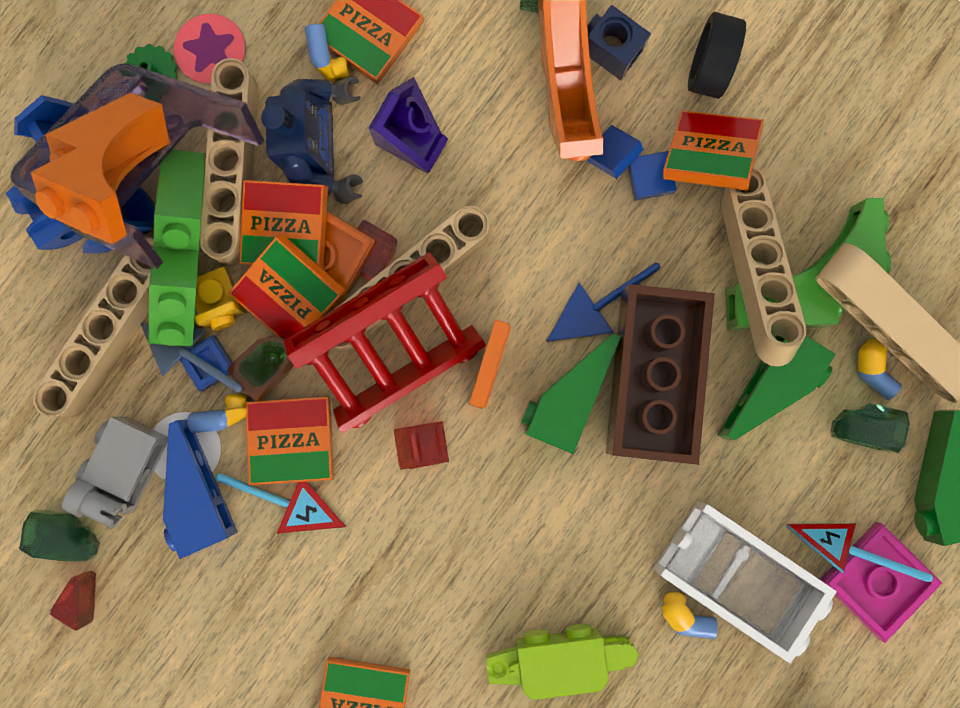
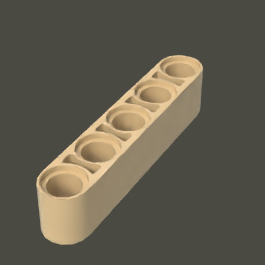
M227 58L218 62L213 68L211 76L200 244L204 253L227 266L239 263L243 180H253L258 106V84L245 64L234 58ZM244 78L240 87L232 90L228 89V85L233 79ZM237 116L241 117L240 124L236 128L225 130V125L229 119ZM238 156L237 165L230 171L222 170L223 162L227 158ZM231 195L235 196L234 206L227 212H220L219 206L223 198ZM231 235L232 245L230 249L225 253L219 254L217 252L218 241L224 236Z
M754 167L749 189L741 190L724 187L720 207L756 353L766 364L783 366L794 358L806 336V324L767 182L763 173ZM756 261H760V262L764 263L765 265L759 264V263H757ZM763 297L771 298L777 303H771ZM773 335L783 337L788 343L777 341Z
M473 205L459 209L339 306L427 254L435 245H444L451 252L446 261L439 263L445 275H447L485 244L489 235L488 216L481 208ZM466 220H475L481 224L482 231L475 237H467L460 232V225ZM418 297L404 304L402 310L405 309L408 305H410L413 301H415ZM379 319L366 327L364 332L366 337L369 338L384 326L387 320ZM342 342L333 347L341 351L354 349L350 342Z
M153 238L138 239L130 246L36 387L33 394V403L41 415L46 417H75L81 414L141 326L140 323H143L149 314L151 269L148 268L147 260L153 252ZM135 284L137 295L132 302L127 304L125 292L130 286ZM111 319L113 322V332L105 339L102 334V327L107 320ZM87 354L90 359V366L85 373H82L79 362ZM61 389L66 394V402L62 408L57 404V395Z
M843 243L816 276L815 280L929 389L945 400L957 403L960 399V343L866 252L852 244Z

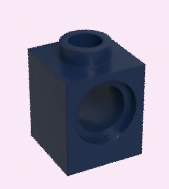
M611 5L602 17L596 14L587 25L590 59L619 80H622L644 51L651 33ZM615 36L621 41L622 45L611 46L605 42L604 37Z

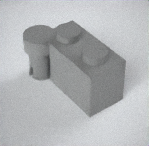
M110 417L109 421L101 425L94 440L97 446L91 458L87 459L80 466L76 474V482L69 488L63 499L62 510L77 517L85 515L106 525L110 529L115 528L122 519V516L117 515L118 512L129 514L135 511L168 443V436L128 417Z

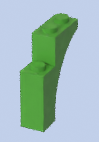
M162 148L154 211V248L149 281V344L193 347L206 153Z
M866 198L850 207L846 222L833 245L812 266L793 276L806 328H825L839 324V317L843 313V307L817 283L815 278L843 243L852 244L866 252L889 274L891 270V256L886 251L885 238L889 228V215L884 210L883 198ZM736 284L725 290L727 330H749L750 326L740 285ZM763 297L771 303H777L771 298Z

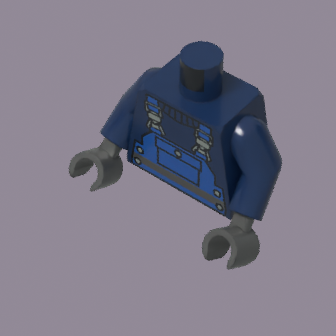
M353 76L337 80L333 84H330L329 80H294L280 90L279 96L268 97L265 101L261 120L266 127V153L268 158L284 172L289 183L328 186V195L333 192L337 201L342 204H347L361 198V194H355L350 188L363 183L360 176L352 174L339 181L333 180L332 103L329 101L332 97L337 104L344 105L360 100V96H351L347 89L348 85L357 84L359 80Z

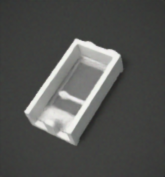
M698 500L653 567V570L664 579L790 664L795 656H800L808 647L810 642L809 634L816 623L823 620L829 614L833 606L832 598L837 592L710 505Z

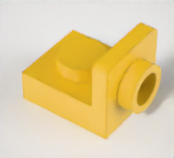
M225 266L197 277L195 306L198 315L194 318L197 325L206 328L211 327L213 331L222 330L236 323L235 317L246 313L244 307L228 294L235 284L229 269Z

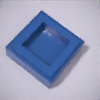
M611 125L602 134L603 154L592 155L587 160L592 165L617 179L644 148L640 140Z
M669 151L638 156L628 166L634 201L674 194L676 192L675 181L663 179V169Z
M211 335L189 349L190 352L225 375H230L227 369L233 362L217 336ZM183 356L180 358V362L198 391L203 392L219 382V380Z

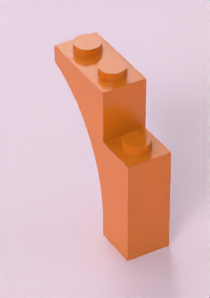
M538 0L541 66L547 79L549 127L561 159L567 158L571 161H584L592 155L603 154V136L596 109L589 56L586 0Z
M128 93L45 134L51 152L50 162L30 172L37 191L35 194L37 205L46 216L109 244H114L127 236L116 195V190L121 181L138 163L170 144L162 104L133 93Z

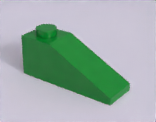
M614 333L608 336L542 393L537 403L529 401L521 420V424L527 426L524 434L574 454L621 336Z
M776 335L775 339L777 341L788 343L783 337ZM805 336L794 358L788 364L771 366L761 360L717 435L726 440H736L808 395L816 387L820 388L823 386L832 373L833 368L830 366V363L836 354Z
M960 410L934 411L914 498L917 510L914 515V521L918 532L923 536L924 541L942 546L960 543Z

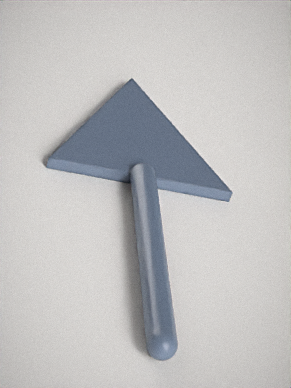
M140 323L149 343V324ZM194 329L193 345L206 332L204 329ZM149 344L162 376L183 356L235 392L242 390V386L190 352L189 349L192 346Z

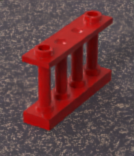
M430 252L284 340L287 357L294 367L299 369L305 364L313 365L341 404L333 409L338 429L342 434L351 428L362 427L374 414L454 365L470 361L477 355L479 350L486 346L473 325L461 330L437 289L439 283L447 279L440 264ZM416 297H423L448 339L428 352L425 351L401 312L403 305ZM379 319L387 320L412 362L392 374L364 334L366 327ZM343 341L350 342L376 381V384L356 396L327 355L330 349Z

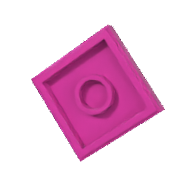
M875 522L853 546L932 575L933 580L925 582L848 554L844 573H841L833 566L820 580L836 590L835 596L879 640L886 643L936 591L942 582L882 523Z

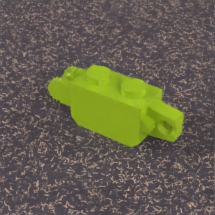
M575 624L566 627V632L549 634V630L546 629L527 631L524 633V638L516 639V646L486 654V667L489 684L522 685L523 693L532 700L600 692L609 682L608 672L624 670L625 667L628 669L633 667L634 664H637L639 653L635 649L634 644L630 642V638H626L625 635L620 636L619 634L618 637L615 635L602 637L598 628L591 629L589 624Z

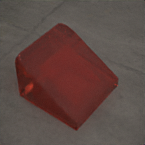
M362 220L357 229L377 241L360 271V275L371 280L385 269L396 253L398 241L395 237L370 222Z
M443 421L394 430L398 462L401 470L449 462Z
M90 570L72 577L51 608L50 615L73 630H79L92 623L95 610L96 573Z

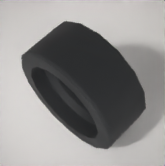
M713 12L709 16L692 61L688 78L689 91L717 99L724 95L734 75L746 35V22L744 19L718 12Z

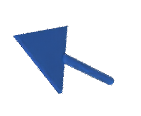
M652 264L595 304L579 283L546 342L614 333L599 310L620 297L621 291L629 284L637 285L658 271L660 264Z

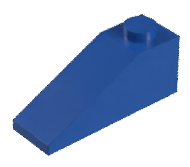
M188 419L169 423L163 510V521L166 526L164 537L169 548L177 552L179 559L227 539L238 532L196 433H192L188 428Z

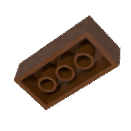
M629 284L621 291L617 332L621 339L615 352L606 454L699 465L715 293Z

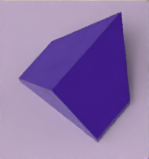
M414 77L389 91L369 126L376 146L426 173L430 172L448 140L441 133Z

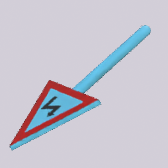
M218 473L215 476V479L221 483L287 508L276 534L346 527L307 482H298L291 500H288L222 473Z
M856 523L787 524L786 526L841 573H844L848 554L925 582L933 580L932 575L851 546Z

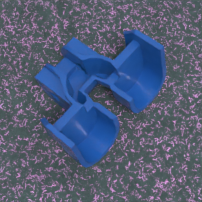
M41 95L14 118V135L34 139L44 155L38 160L32 171L50 162L51 152L45 134L92 112L91 110L79 104ZM31 173L6 192L15 213L21 215L29 214L33 220L26 228V231L38 250L60 249L76 243L88 235L63 222L49 218L41 211L35 199L37 191ZM125 176L116 190L127 236L114 244H109L90 235L91 238L82 245L83 253L99 254L109 252L121 242H134L154 229L155 204L136 182Z

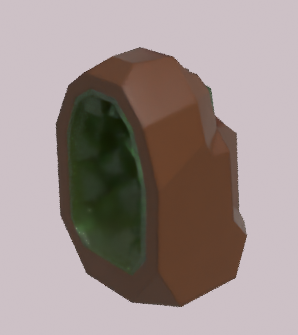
M269 336L257 340L227 369L231 377L255 401H261L270 394L294 366L287 357L284 344L286 338Z

